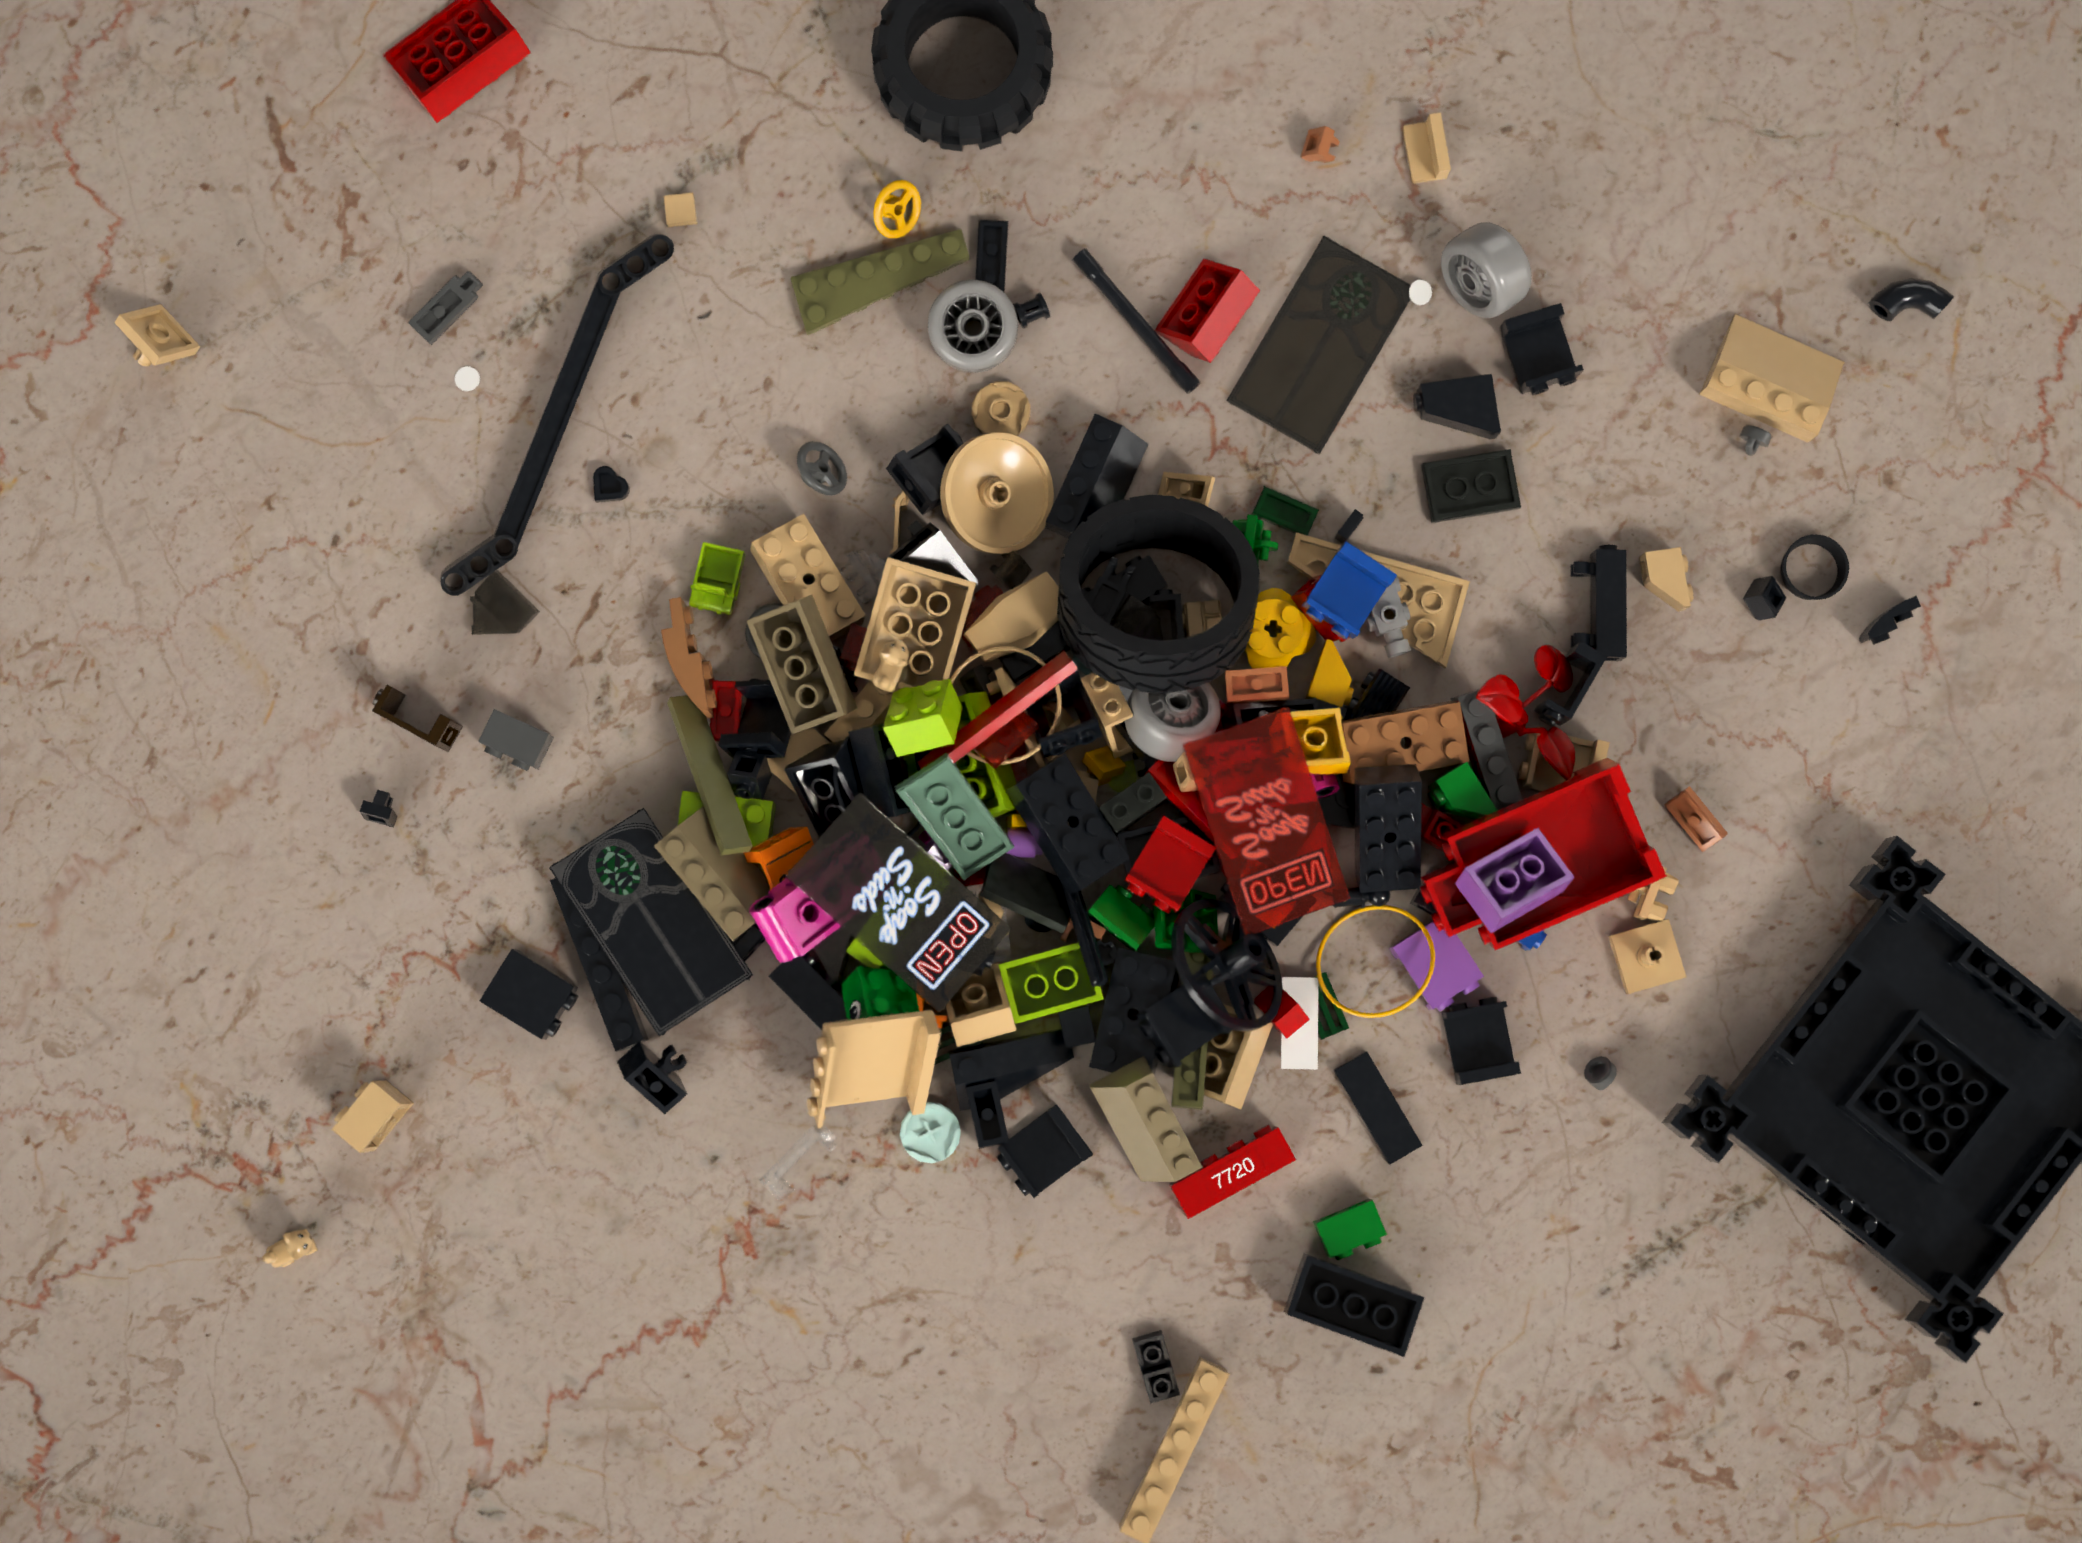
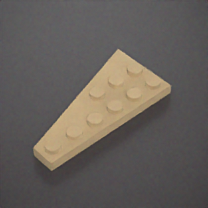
M1296 533L1287 563L1307 577L1313 578L1323 574L1341 545ZM1362 551L1397 574L1401 587L1398 595L1401 603L1405 602L1410 613L1407 627L1401 629L1404 639H1408L1410 646L1443 668H1446L1470 581ZM1384 611L1386 619H1394L1393 611Z

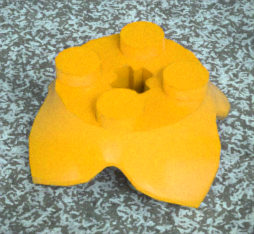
M1270 588L1259 593L1254 625L1250 630L1252 633L1245 649L1248 663L1252 669L1288 667L1294 656L1307 653L1315 644L1317 639L1315 628L1298 609L1295 602L1291 599V595L1279 588ZM1270 623H1274L1276 628L1280 629V633H1276L1275 637H1270L1269 631H1266L1264 627H1269Z

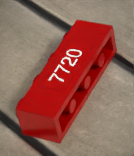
M1268 1124L1253 1133L1254 1139L1247 1143H1244L1242 1139L1226 1147L1228 1153L1217 1158L1216 1154L1205 1158L1200 1161L1203 1168L1170 1184L1169 1186L1188 1219L1296 1161L1279 1127L1271 1129Z

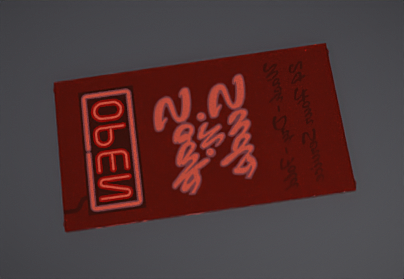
M1288 707L1183 744L1245 935L1261 932L1350 899Z

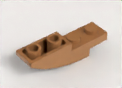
M681 597L669 599L673 628L661 630L668 661L679 684L695 706L708 719L714 718L713 708L717 707L715 691L713 689L710 690L709 679L713 678L711 662L706 661L703 655L697 652L696 637L694 634L691 635L690 624L694 623L692 608L687 606Z

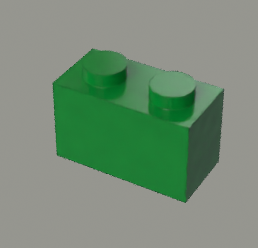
M1370 1198L1313 1221L1326 1255L1329 1258L1335 1256L1336 1260L1353 1255L1352 1249L1364 1245V1248L1367 1249L1382 1242L1380 1237L1387 1235L1376 1206Z

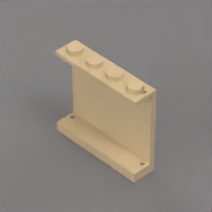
M933 1010L823 1023L821 1037L817 1038L818 1057L814 1058L813 1061L815 1077L810 1080L812 1096L807 1099L809 1116H814L817 1128H822L823 1121L826 1118L824 1114L825 1107L898 1097L907 1098L912 1115L924 1114L941 1035Z

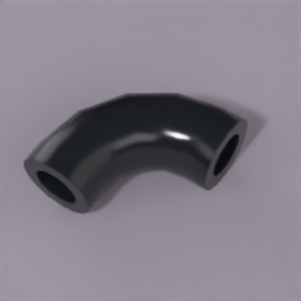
M1910 278L1890 283L1869 301V306L1878 317L1885 321H1892L1900 312L1908 308L1919 309L1934 319L1950 303L1954 296L1932 281Z

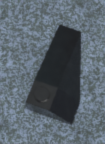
M1062 1028L949 1050L960 1111L970 1109L966 1087L996 1081L999 1097L1002 1099L1073 1059L1072 1047L1067 1048L1065 1046Z

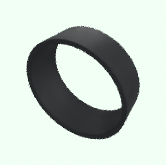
M1812 534L1799 538L1789 547L1781 563V577L1786 588L1795 596L1806 600L1826 599L1835 595L1843 588L1849 575V561L1844 549L1835 540L1824 535ZM1814 544L1821 546L1830 552L1836 562V581L1832 588L1823 595L1817 597L1806 595L1797 590L1788 578L1786 570L1788 555L1792 550L1801 545Z

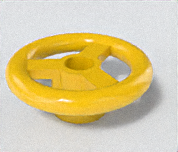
M895 180L881 190L874 204L873 218L877 230L883 236L894 239L900 238L910 232L915 226L921 211V198L917 188L907 180ZM897 189H905L900 197L891 193ZM912 198V211L905 223V206ZM882 216L895 220L896 229L887 228Z

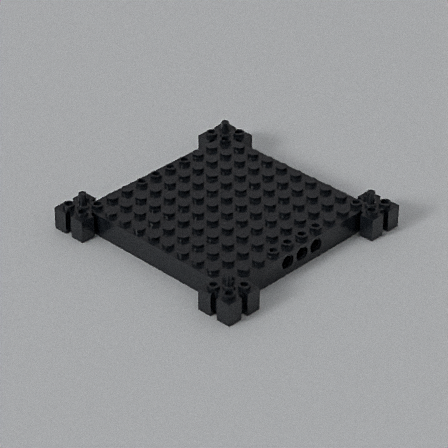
M1893 836L1886 838L1872 855V858L1878 864L1864 866L1849 884L1850 887L1868 901L1877 900L1729 1088L1726 1090L1709 1075H1699L1684 1093L1691 1099L1688 1105L1676 1103L1662 1123L1680 1138L1690 1139L1692 1136L1695 1137L1696 1140L1692 1143L1691 1147L1710 1162L1719 1163L1734 1145L1733 1142H1735L1929 1299L1930 1303L1919 1300L1905 1320L1923 1335L1937 1339L1934 1344L1954 1360L1967 1363L1981 1345L1974 1338L1979 1331L1989 1334L2004 1315L1985 1298L1978 1297V1295L2082 1162V1021L1927 899L1924 895L1931 894L1946 874L1927 859L1919 861L1911 859L1916 850L1900 837Z

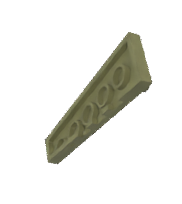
M958 229L790 278L806 333L810 335L840 321L841 318L868 308L867 306L881 299L885 300L900 290L913 287L928 277H934L970 260L962 230Z

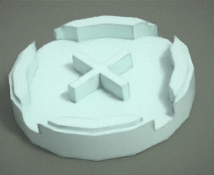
M927 1102L924 1114L912 1115L910 1110L901 1122L900 1138L903 1147L911 1157L920 1162L935 1163L945 1160L953 1154L960 1142L961 1128L958 1118L951 1109L941 1103Z

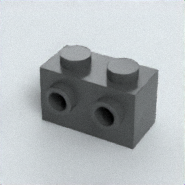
M494 709L478 742L486 746L484 752L499 759L505 754L513 758L512 765L528 771L530 766L539 770L554 737Z

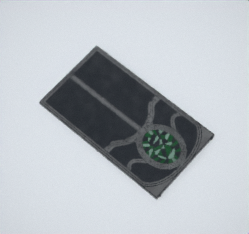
M642 808L562 860L553 863L549 868L657 1035L661 1036L739 984L750 980L753 974L725 931L654 847L663 836L646 810Z

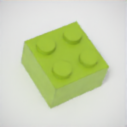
M950 678L941 681L932 680L921 686L913 688L904 687L893 692L883 729L897 757L954 744L963 706Z

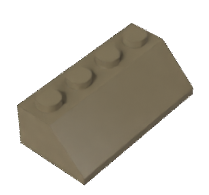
M813 595L746 620L792 735L844 716L857 709Z
M703 806L656 843L654 847L729 938L734 941L756 923L749 908L758 899L769 895L768 892L771 888L766 876L755 863H747L744 853L720 854Z
M1144 1056L1089 1085L1141 1182H1176L1203 1168Z

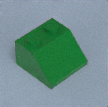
M1465 762L1427 786L1430 790L1427 795L1436 809L1440 807L1445 813L1477 820L1498 811L1468 762Z
M1109 885L1089 909L1088 915L1130 950L1136 951L1154 928V912L1144 904L1138 907L1131 902L1130 898L1132 895L1122 886L1117 885L1114 888Z

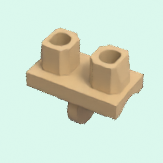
M1663 867L1667 877L1630 892L1627 900L1636 903L1639 893L1641 894L1632 917L1639 920H1664L1668 906L1655 901L1658 891L1673 895L1679 882L1678 879L1666 873L1667 868Z

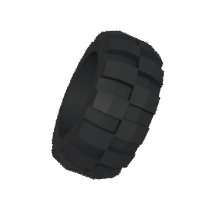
M888 0L882 9V20L880 25L874 28L871 47L875 83H877L881 101L892 118L899 119L904 124V129L907 133L923 143L927 142L928 139L940 142V149L963 151V145L979 144V148L982 150L1002 143L1001 137L1009 132L1018 134L1033 120L1034 110L1045 101L1051 85L1053 67L1052 33L1045 13L1036 8L1035 0ZM954 17H974L987 21L999 28L1012 43L1017 54L1015 66L1007 79L999 87L986 95L965 100L940 96L921 84L909 67V59L914 45L930 27Z

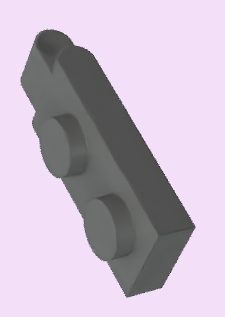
M470 271L466 272L461 278L457 275L454 276L408 322L409 325L432 345L478 299L479 296L476 292L482 287L483 283Z

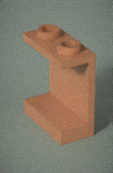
M1287 666L1225 671L1227 707L1238 703L1288 700Z

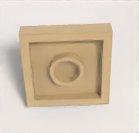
M161 304L119 314L114 322L138 348L133 357L135 360L139 359L138 363L142 366H150L151 364L155 366L192 356L200 348L199 344Z
M1669 919L1609 936L1626 994L1686 978Z

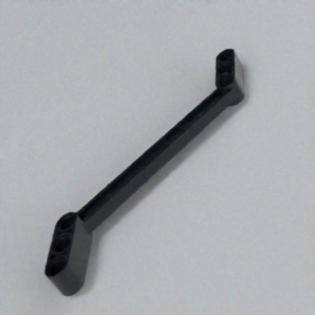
M654 234L598 273L595 285L495 533L444 568L440 575V582L443 591L447 594L458 596L516 556L518 546L620 292L669 260L674 252V244L669 237L662 234ZM663 239L666 242L667 251L664 255L656 256L652 252V244L655 240ZM633 256H639L643 262L642 269L637 273L630 272L627 267L628 260ZM608 273H615L618 277V285L612 290L606 289L602 283L603 277ZM501 539H508L512 542V548L507 553H500L495 548L496 543ZM476 556H482L487 559L488 563L484 569L475 570L470 565L471 560ZM457 573L463 578V581L458 587H450L445 582L446 577L449 574Z

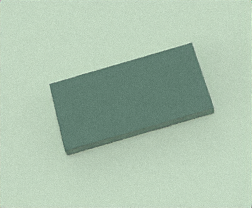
M947 753L895 786L897 793L963 880L1014 848L1011 839Z

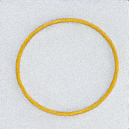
M1374 905L1365 906V908L1355 909L1342 916L1324 935L1316 958L1317 978L1327 998L1347 1013L1368 1018L1388 1016L1411 1005L1426 989L1435 966L1434 945L1426 927L1411 913L1389 905L1380 907ZM1385 909L1401 913L1409 917L1421 928L1429 944L1430 967L1421 988L1404 1004L1389 1011L1379 1013L1358 1012L1340 1004L1327 990L1321 974V955L1328 937L1343 921L1363 911Z

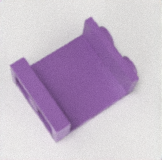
M1432 920L1425 927L1433 941L1435 966L1430 982L1422 995L1428 1002L1426 1004L1428 1010L1437 1008L1440 1012L1454 1003L1452 997L1462 991L1466 995L1480 986L1478 980L1484 976L1457 934L1448 937L1444 930L1438 932ZM1421 928L1389 948L1395 959H1400L1418 989L1421 988L1427 977L1431 958L1429 944Z

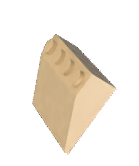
M1735 314L1699 395L1809 443L1819 434L1827 416L1844 362Z
M887 557L854 676L873 681L876 669L879 668L881 663L880 652L883 650V647L894 640H901L909 651L908 664L902 668L897 689L921 686L932 680L941 681L949 679L976 583Z

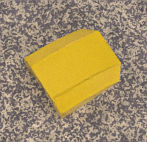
M1340 708L1280 712L1276 714L1268 729L1269 736L1271 733H1274L1273 736L1276 737L1270 739L1272 753L1277 755L1276 751L1292 747L1290 750L1295 756L1283 750L1289 758L1282 754V756H1278L1281 761L1274 763L1285 769L1302 773H1347L1351 761L1346 748ZM1280 730H1284V731H1281L1283 735H1281L1280 733H1276L1277 735H1280L1281 737H1278V736L1275 735V732H1279Z

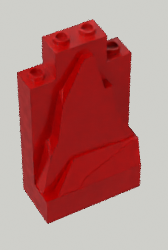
M1609 758L1602 759L1573 772L1575 776L1565 782L1443 834L1446 843L1441 844L1448 861L1454 860V863L1422 876L1421 879L1424 885L1419 887L1426 904L1432 902L1436 913L1431 916L1438 932L1444 930V933L1451 937L1481 924L1482 926L1477 928L1484 945L1490 944L1496 951L1667 877L1655 848L1647 843L1627 794L1631 790L1620 764ZM1539 828L1574 878L1561 894L1490 933L1455 883L1468 866Z

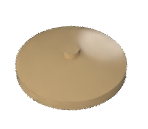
M988 433L978 435L966 441L950 457L941 480L940 498L942 510L949 527L963 543L980 552L1005 554L1026 547L1043 531L1048 515L1053 507L1054 488L1048 465L1032 444L1013 434Z

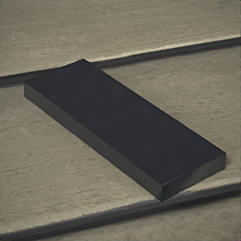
M1367 1051L1334 1070L1389 1165L1423 1146Z

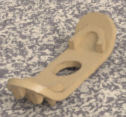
M903 490L901 494L893 498L894 504L892 507L895 509L893 549L890 551V554L900 547L901 511L907 510L910 500Z

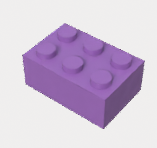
M1536 828L1465 868L1455 884L1489 932L1492 933L1561 894L1573 880L1574 876L1539 828Z

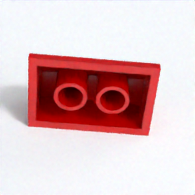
M1203 258L1154 330L1190 356L1211 363L1230 334L1235 330L1247 309L1252 305L1260 290L1241 269Z

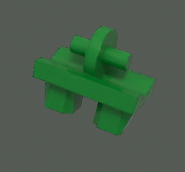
M1247 515V519L1233 520L1232 523L1243 533L1251 545L1257 563H1259V560L1268 561L1269 551L1278 550L1279 544L1270 541L1272 531L1263 530L1264 521L1257 519V515Z

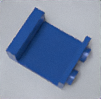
M1346 541L1340 546L1302 606L1308 609L1306 614L1320 623L1324 620L1332 625L1331 630L1343 639L1348 637L1354 639L1361 632L1359 629L1385 589L1392 584L1397 574Z

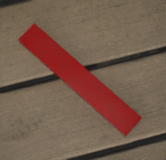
M1065 651L1061 652L957 731L954 744L937 747L917 762L921 769L945 753L949 755L954 763L1077 671V666Z

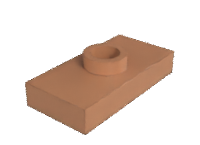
M1690 786L1664 804L1702 852L1728 834Z

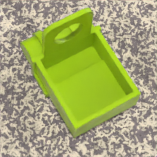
M703 542L693 585L690 587L692 592L689 606L696 607L698 610L714 611L720 615H731L734 601H737L740 589L739 580L745 560V552Z

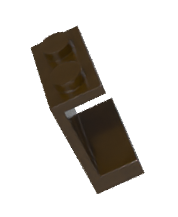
M386 685L385 689H380L373 700V705L375 706L372 711L434 746L446 752L450 751L463 728L462 725L440 714L429 734H426L394 716L405 698V694L389 685Z

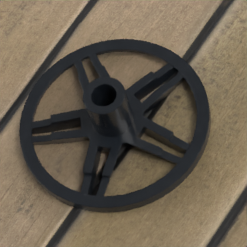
M1201 899L1185 907L1175 919L1172 928L1171 946L1176 969L1190 996L1212 1019L1230 1029L1249 1032L1260 1029L1270 1023L1280 1009L1283 988L1276 957L1264 935L1225 902L1214 899ZM1207 908L1228 913L1222 939L1206 923L1202 924L1193 914L1198 910ZM1243 925L1248 929V931L1251 934L1245 935V932L1243 931ZM1184 931L1211 960L1193 975L1189 969L1184 952ZM1265 958L1268 961L1270 969L1265 967V964L1262 963V961H1264ZM1212 969L1216 977L1198 986L1195 980ZM1224 981L1228 996L1238 1018L1219 1009L1207 998L1202 990ZM1248 982L1274 988L1273 999L1269 1009L1262 1017L1257 1019L1252 1006L1255 1003Z

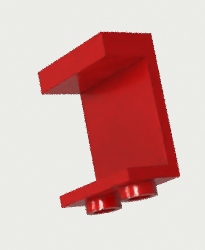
M1163 816L1124 880L1129 883L1127 889L1142 898L1145 894L1154 898L1155 902L1153 905L1168 914L1171 910L1178 912L1216 847Z

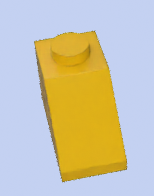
M1327 639L1323 644L1305 699L1317 698V700H1322L1339 707H1343V704L1348 706L1354 688L1349 687L1352 679L1331 640Z

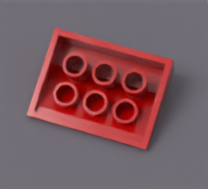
M455 0L384 53L383 56L424 109L438 123L467 100L473 98L475 94L491 82L497 80L499 76L511 67L520 63L531 52L515 27L490 0Z

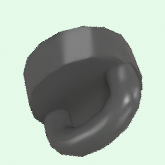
M1752 425L1744 426L1740 435L1742 439L1747 441L1745 451L1749 456H1753L1759 446L1768 447L1772 438L1768 431Z
M1602 1056L1595 1057L1586 1065L1584 1076L1596 1089L1604 1090L1614 1081L1617 1069L1608 1058Z

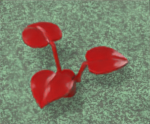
M1543 645L1534 654V664L1540 676L1547 681L1545 685L1524 702L1519 699V689L1516 683L1503 674L1496 675L1487 680L1475 698L1486 704L1497 715L1496 719L1502 738H1507L1516 732L1520 737L1525 734H1541L1537 737V744L1541 754L1567 781L1572 776L1575 764V749L1570 738L1557 727H1552L1548 731L1544 727L1525 728L1528 723V715L1524 710L1526 706L1548 690L1551 685L1558 692L1563 693L1571 687L1573 682L1572 669L1568 660L1565 659L1566 657L1554 646Z

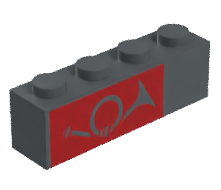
M1477 689L1450 698V700L1460 702L1468 755L1474 774L1496 809L1500 810L1523 799L1495 713L1486 704L1475 698L1480 690Z

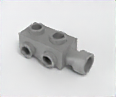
M1397 576L1392 584L1385 589L1365 620L1369 632L1375 631L1376 637L1384 635L1387 644L1384 647L1388 658L1411 651L1408 639H1404L1401 629L1407 627L1410 613L1407 604L1400 601L1398 592L1401 591ZM1384 611H1393L1394 619H1386Z

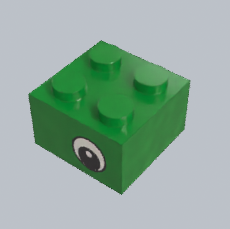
M858 966L841 985L847 1020L919 1012L913 976L909 972Z

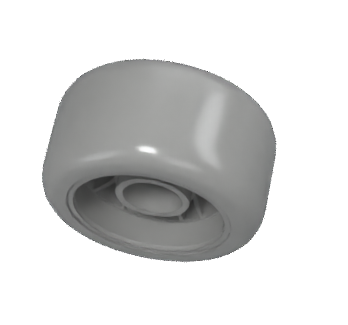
M1489 222L1477 223L1450 240L1443 250L1441 268L1447 287L1459 304L1476 316L1483 318L1497 317L1519 303L1530 290L1532 280L1531 267L1523 248L1507 230Z
M964 280L947 287L936 298L928 316V333L936 353L949 366L964 372H984L1002 363L1013 350L1018 336V320L1012 302L1001 289L981 280ZM973 320L982 324L980 333L969 335L965 331L968 322Z
M1209 683L1193 689L1187 687L1184 691L1170 693L1141 692L1135 688V690H1132L1127 701L1133 717L1124 722L1129 737L1141 751L1161 761L1176 762L1184 751H1189L1195 757L1202 752L1201 748L1203 745L1210 742L1219 724L1220 703L1215 690Z

